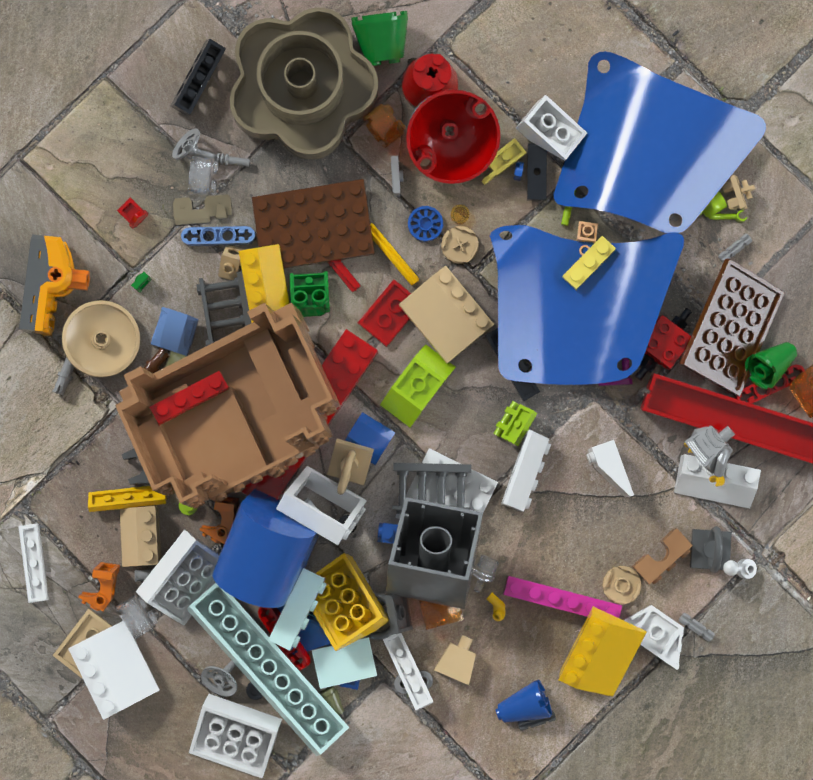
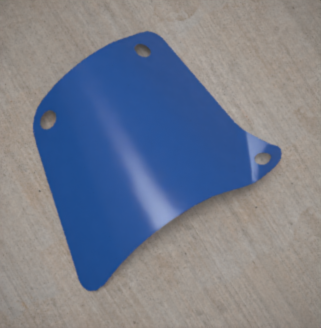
M598 52L588 62L585 99L577 123L587 134L564 161L554 191V200L557 204L563 206L595 209L617 214L650 226L663 233H681L688 229L761 140L766 131V123L757 114L662 77L625 57L612 52ZM607 60L609 62L610 70L607 73H601L598 70L599 61ZM586 186L588 194L584 198H576L574 191L577 187ZM676 213L682 217V224L679 227H673L669 223V216Z

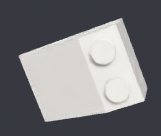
M546 95L536 102L516 127L529 141L564 161L587 134L582 127Z
M611 440L588 449L589 453L586 456L589 464H593L594 468L625 498L633 496L634 493L615 441Z

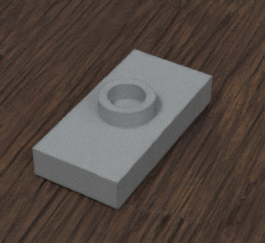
M397 155L391 157L394 197H400V182H403V170H399Z

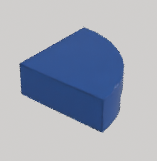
M516 162L514 180L521 181L524 162Z

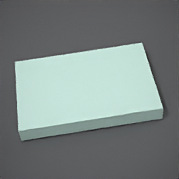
M369 637L359 639L338 651H335L333 646L312 650L320 689L377 676Z

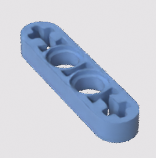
M248 226L185 228L181 233L182 241L188 246L249 245L256 238L254 230ZM201 231V242H198V238H192L191 241H188V239L185 238V236H188L189 232H191L194 236H199L198 232ZM208 231L214 233V238L211 241L204 240V234ZM231 231L233 238L230 241H225L223 239L224 232ZM235 231H238L239 235H244L245 231H248L252 236L248 240H245L244 237H238L239 241H236L237 235Z

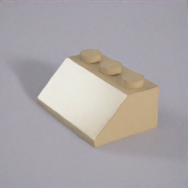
M147 506L120 509L122 567L157 565L161 560L159 507Z

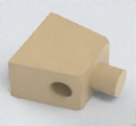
M462 635L458 645L450 642L437 662L434 671L469 685L476 653L469 650L473 639Z

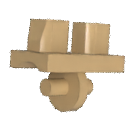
M732 175L722 188L725 194L732 191L735 192L736 197L727 200L730 210H746L748 207L743 194H746L747 200L753 198L751 191L756 188L755 185L749 186L747 180L742 181L743 188L741 189L736 175Z

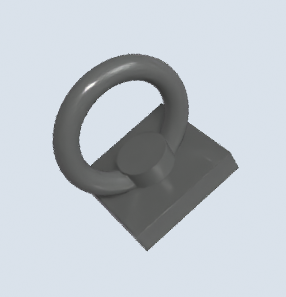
M717 526L711 530L692 529L691 544L693 546L691 547L690 568L709 569L712 573L723 570L725 562L729 561L731 556L732 532L721 531Z
M374 593L377 599L384 602L387 606L386 613L389 617L390 626L382 632H373L367 635V637L382 640L391 635L413 629L407 597Z

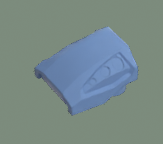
M162 307L151 345L188 356L199 320L187 314Z

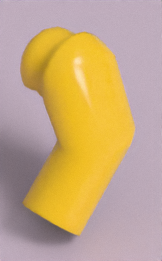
M492 592L486 600L493 605V619L499 622L505 617V603Z

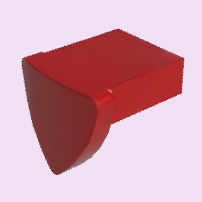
M131 197L117 210L129 222V226L132 229L142 223L149 214Z

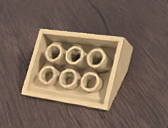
M444 266L399 304L400 308L446 364L494 326V323L447 266Z

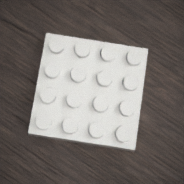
M430 448L422 462L430 464H460ZM471 469V473H467V477H465L464 507H470L472 511L483 513L498 482ZM428 472V476H426V501L437 503L438 476H436V472ZM448 473L445 484V505L457 507V476H455V473ZM417 474L406 494L408 498L418 499ZM396 514L395 518L400 519L401 514Z

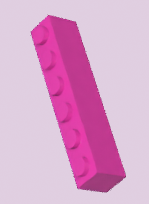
M507 576L503 595L586 617H588L593 606L617 618L620 617L622 605Z

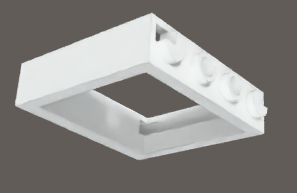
M306 466L284 493L276 509L339 545L342 539L347 540L366 511L364 505L367 500L346 489L343 495H339L337 492L338 483ZM305 486L351 514L345 523L341 524L296 496Z

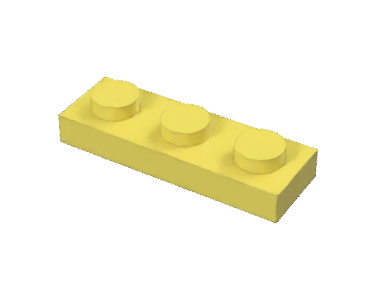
M601 236L562 278L577 290L616 248Z

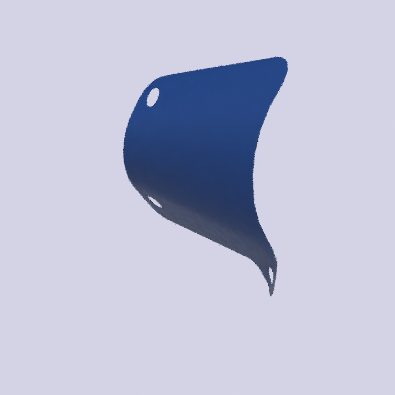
M527 225L502 226L491 232L490 239L498 268V369L505 379L557 385L600 384L625 379L637 370L647 349L684 246V237L681 234L674 232L635 242L611 243L616 250L575 290L562 276L582 257L579 253L580 247L583 245L591 247L594 243L561 238ZM503 231H510L512 238L510 240H503L499 234ZM583 247L581 252L585 254L588 248ZM623 358H629L632 361V366L626 371H621L617 368V363ZM527 359L531 362L532 369L530 372L525 373L519 369L518 364L520 360Z

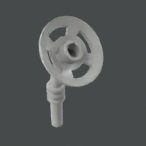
M197 128L188 131L178 141L172 153V157L175 160L182 159L190 154L214 161L216 164L250 166V159L231 157L223 153L221 155L220 153L214 154L197 149V143L200 138V131Z
M232 660L223 669L209 666L202 671L201 679L204 685L215 694L228 697L234 695L237 691V683L233 676L229 674L236 667ZM209 678H212L216 685H214Z

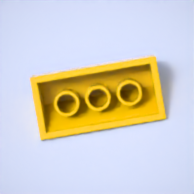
M279 244L238 251L249 311L263 303H266L273 311L290 304Z

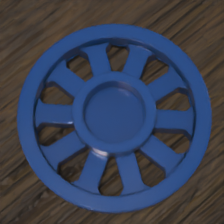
M418 207L412 211L408 218L409 232L419 241H432L442 232L443 218L439 211L433 207ZM420 210L424 211V216L421 215ZM429 210L432 211V213H431L430 216H428V211H429ZM416 214L419 217V219H416L413 216ZM435 215L438 216V219L432 220ZM419 228L416 233L413 232L414 229ZM432 229L437 230L438 232L434 234ZM423 231V237H419L420 233ZM427 231L431 235L430 238H427Z

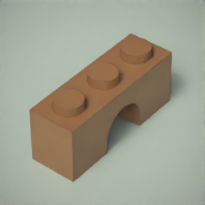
M677 528L671 530L660 540L666 549V555L661 561H655L649 554H645L631 566L646 584H656L662 578L661 574L665 570L669 572L676 566L675 561L681 557L683 559L691 552L689 549L693 545Z

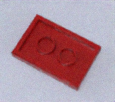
M393 279L357 323L385 347H388L410 320L399 304L411 293Z

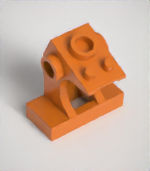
M227 497L222 501H215L214 510L220 512L221 524L217 526L202 525L200 531L203 532L202 536L207 537L209 535L211 536L210 539L215 543L225 544L236 517L239 498Z
M105 562L99 563L93 569L92 578L99 580L100 590L97 593L83 591L78 597L82 599L81 603L86 604L87 602L92 609L104 611L115 596L116 580L120 565Z

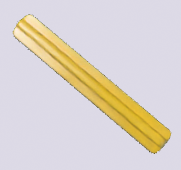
M371 223L373 241L410 285L416 284L419 281L418 276L376 226Z

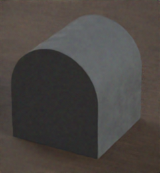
M405 497L388 563L386 592L392 595L465 609L477 554L483 513Z

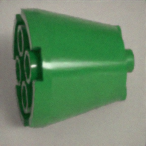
M400 11L398 16L396 12L362 16V20H358V17H351L352 27L363 56L373 66L381 65V61L388 60L389 64L400 62V58L404 57L408 24L407 11Z

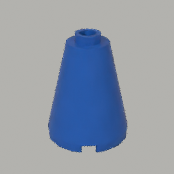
M540 680L533 681L500 702L496 709L498 719L506 723L551 717L550 701L543 692L546 690Z

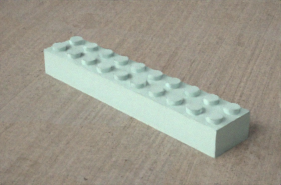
M216 583L188 607L189 613L316 756L321 755L349 728L277 645L268 640L269 636L237 600L221 589Z

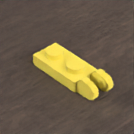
M515 138L497 152L489 166L492 173L482 180L484 185L526 155L527 152Z

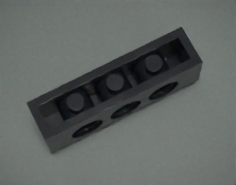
M212 39L204 42L170 107L186 116L191 115L226 50L225 47Z

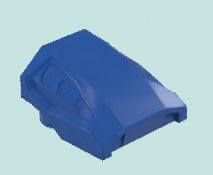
M362 412L345 441L374 449L371 463L376 465L395 432Z

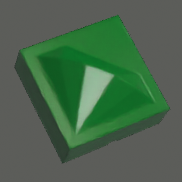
M143 271V273L137 275L131 286L136 291L141 292L152 278Z

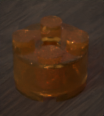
M380 104L363 117V121H368L366 127L378 142L381 140L384 142L382 145L384 148L404 134L403 130L406 129L403 122L394 117L393 114L395 112L389 104Z

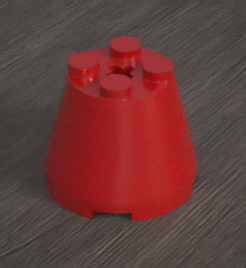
M427 54L415 59L407 66L402 77L403 95L407 102L415 108L434 93L450 89L458 90L457 74L452 65L441 54Z

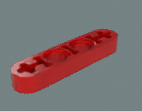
M797 364L790 366L786 371V375L782 376L783 385L781 387L775 385L773 388H767L764 395L758 394L756 390L757 385L755 384L743 388L742 392L746 395L753 391L754 395L747 398L748 403L752 404L801 381L805 376V369ZM793 368H794L795 370H799V371H800V374H798V377H799V378H797L796 376H793V377L789 378V380H790L791 382L788 383V378H787L786 375H789V374L793 373V372H794V371H793ZM742 394L740 396L735 395V399L738 400L742 397Z
M260 607L258 609V616L271 634L281 613L277 608ZM267 609L270 610V613H269L268 616L266 615ZM300 641L297 647H293L291 650L279 646L285 656L298 670H302L310 665V656Z

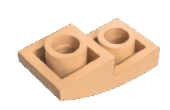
M579 221L576 241L595 243L598 223ZM587 245L581 246L580 249H579L580 255H582V256L584 255V254L581 252V249H582L583 247H586V248L589 249V248H590L589 246H587Z

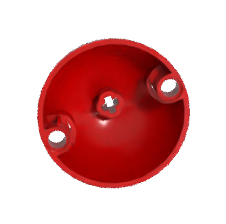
M450 89L432 94L417 106L408 123L406 141L409 155L420 172L435 181L456 184L472 180L490 166L497 155L501 135L498 119L485 99L471 92ZM478 104H484V109L481 112L475 111ZM449 126L452 131L448 132L445 128ZM423 159L430 160L427 166L420 165Z

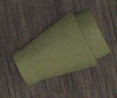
M334 686L327 687L320 692V695L338 715L345 711L338 690Z

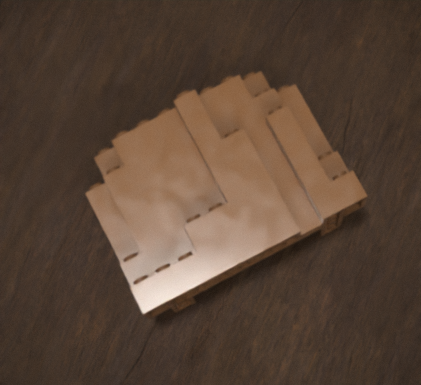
M263 303L247 312L250 319L254 321L253 323L155 373H151L140 366L124 375L128 387L119 391L123 401L115 406L153 491L167 496L176 493L180 503L191 508L203 506L205 504L204 501L208 499L219 502L226 499L227 495L232 492L237 493L244 490L245 485L251 482L255 484L262 481V477L265 475L274 476V478L283 475L285 470L289 469L288 466L298 462L297 459L315 454V450L319 449L320 445L329 442V438L333 437L325 419H327L326 415L335 413L341 405L314 351L315 346L308 333L309 328L300 310L293 303L276 311H273L266 303ZM220 371L229 390L160 426L158 425L149 408L150 406Z

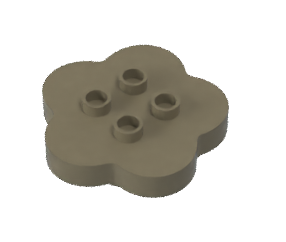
M311 8L299 13L290 21L273 18L260 19L245 27L237 39L235 57L241 74L231 90L230 109L238 127L253 138L262 140L278 139L288 151L300 158L320 159L331 154L339 146L346 126L367 115L377 101L379 87L375 68L367 58L353 49V39L349 25L340 14L333 10Z

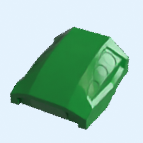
M328 271L297 275L290 273L291 303L300 310L303 317L322 316L330 312Z

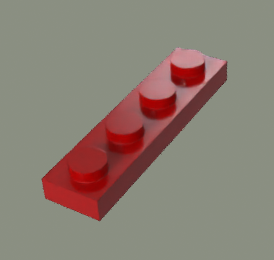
M220 371L149 408L160 426L229 390V387Z

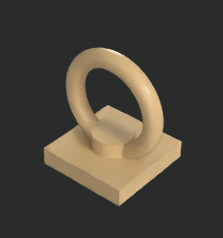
M337 438L327 475L340 478L337 488L339 495L345 493L349 481L360 485L365 484L374 449Z

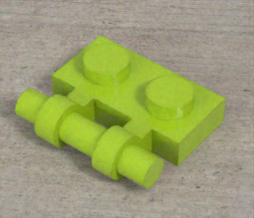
M512 401L510 406L506 407L501 421L497 422V428L493 434L497 437L501 436L504 440L519 446L538 413Z

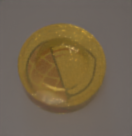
M456 205L452 208L451 219L454 223L464 224L468 221L470 212L466 206Z

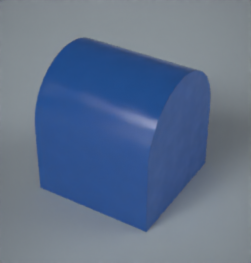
M254 489L241 502L212 576L221 589L243 602L259 607L278 608L286 604L303 568L308 563L319 534L277 510L276 508L280 500Z

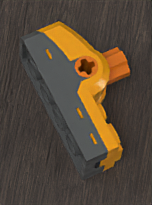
M32 234L19 329L27 334L51 336L55 327L53 313L57 311L55 297H65L71 294L74 289L88 290L90 272L74 268L70 249L61 237Z

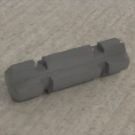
M552 710V715L549 718L518 721V726L523 731L528 729V727L532 728L546 724L547 721H555L556 716Z

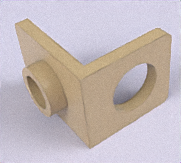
M230 245L225 247L221 255L219 277L229 280L237 278L240 257L239 254L234 255L229 253V251L238 252L245 249Z

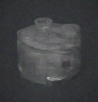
M192 156L191 160L194 162L190 163L188 185L192 188H188V194H204L211 196V193L215 194L217 182L213 180V177L218 174V162L215 161V158Z
M137 594L116 606L117 611L122 613L120 617L135 639L157 627L156 624L158 623L153 610L148 611L146 608L148 607L147 603Z

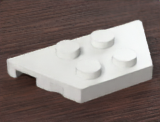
M652 605L624 620L647 631L640 644L676 670L679 669L683 626Z

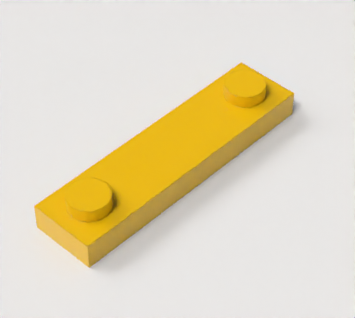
M151 486L89 492L88 510L89 512L162 505L166 504L167 495L153 491Z

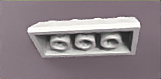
M532 430L526 432L501 505L521 512L529 509L532 501L529 498L531 490L535 491L538 480H535L537 473H541L545 462H542L543 455L548 454L551 446L548 443L549 438Z
M684 454L680 458L674 493L750 509L758 489L761 470L727 463L723 474L725 484L716 487V482L711 483L709 480L714 473H710L704 468L696 456Z

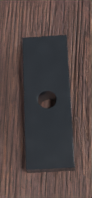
M528 143L527 201H546L547 150L536 144ZM537 170L540 172V174L535 175L534 171Z

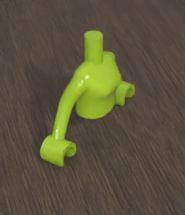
M719 191L701 212V214H704L711 220L735 219L738 223H743L748 218H739V214L744 210H740L736 214H717L719 211L727 208V204Z

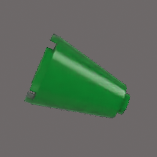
M784 342L750 355L745 361L746 372L749 370L751 374L749 378L762 389L773 388L797 357V349L793 344Z

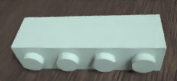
M303 568L268 639L269 641L288 650H291L292 647H297L301 638L298 634L301 629L305 630L309 622L307 616L310 611L314 612L318 601L315 599L318 593H323L327 585L324 583L326 578Z

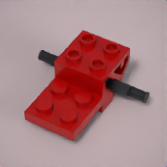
M685 308L682 314L675 316L672 321L663 315L661 317L658 316L644 354L645 357L640 364L642 367L635 375L637 379L642 381L646 373H652L658 364L668 370L672 368L686 349L691 338L684 331V328L687 326L685 321L692 313L690 309Z

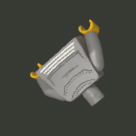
M713 426L696 428L691 437L684 443L685 447H689L688 453H694L704 468L710 473H714L709 480L711 483L716 482V487L725 484L723 474L730 454L733 451L727 441L735 433L729 426H726L720 432Z

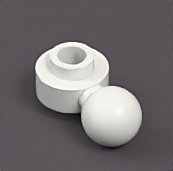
M741 559L738 563L729 560L725 562L723 570L729 576L738 574L741 578L750 579L756 574L757 567L755 562L750 559Z

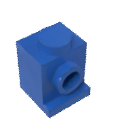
M379 523L377 542L393 544L398 524Z

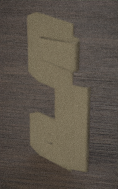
M228 194L206 196L205 209L192 210V201L189 197L175 198L173 214L176 226L210 223V217L216 216V219H227L228 215H232L230 196Z

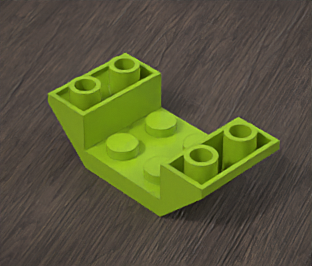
M425 344L390 388L380 406L411 428L456 366L450 362L446 364L436 351Z

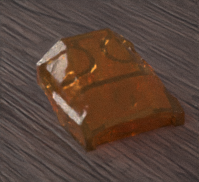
M419 600L426 630L464 620L462 611L459 608Z

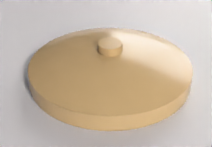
M92 301L81 305L68 317L62 332V346L69 362L80 372L92 377H110L124 371L133 362L140 346V332L133 316L122 306L110 301Z

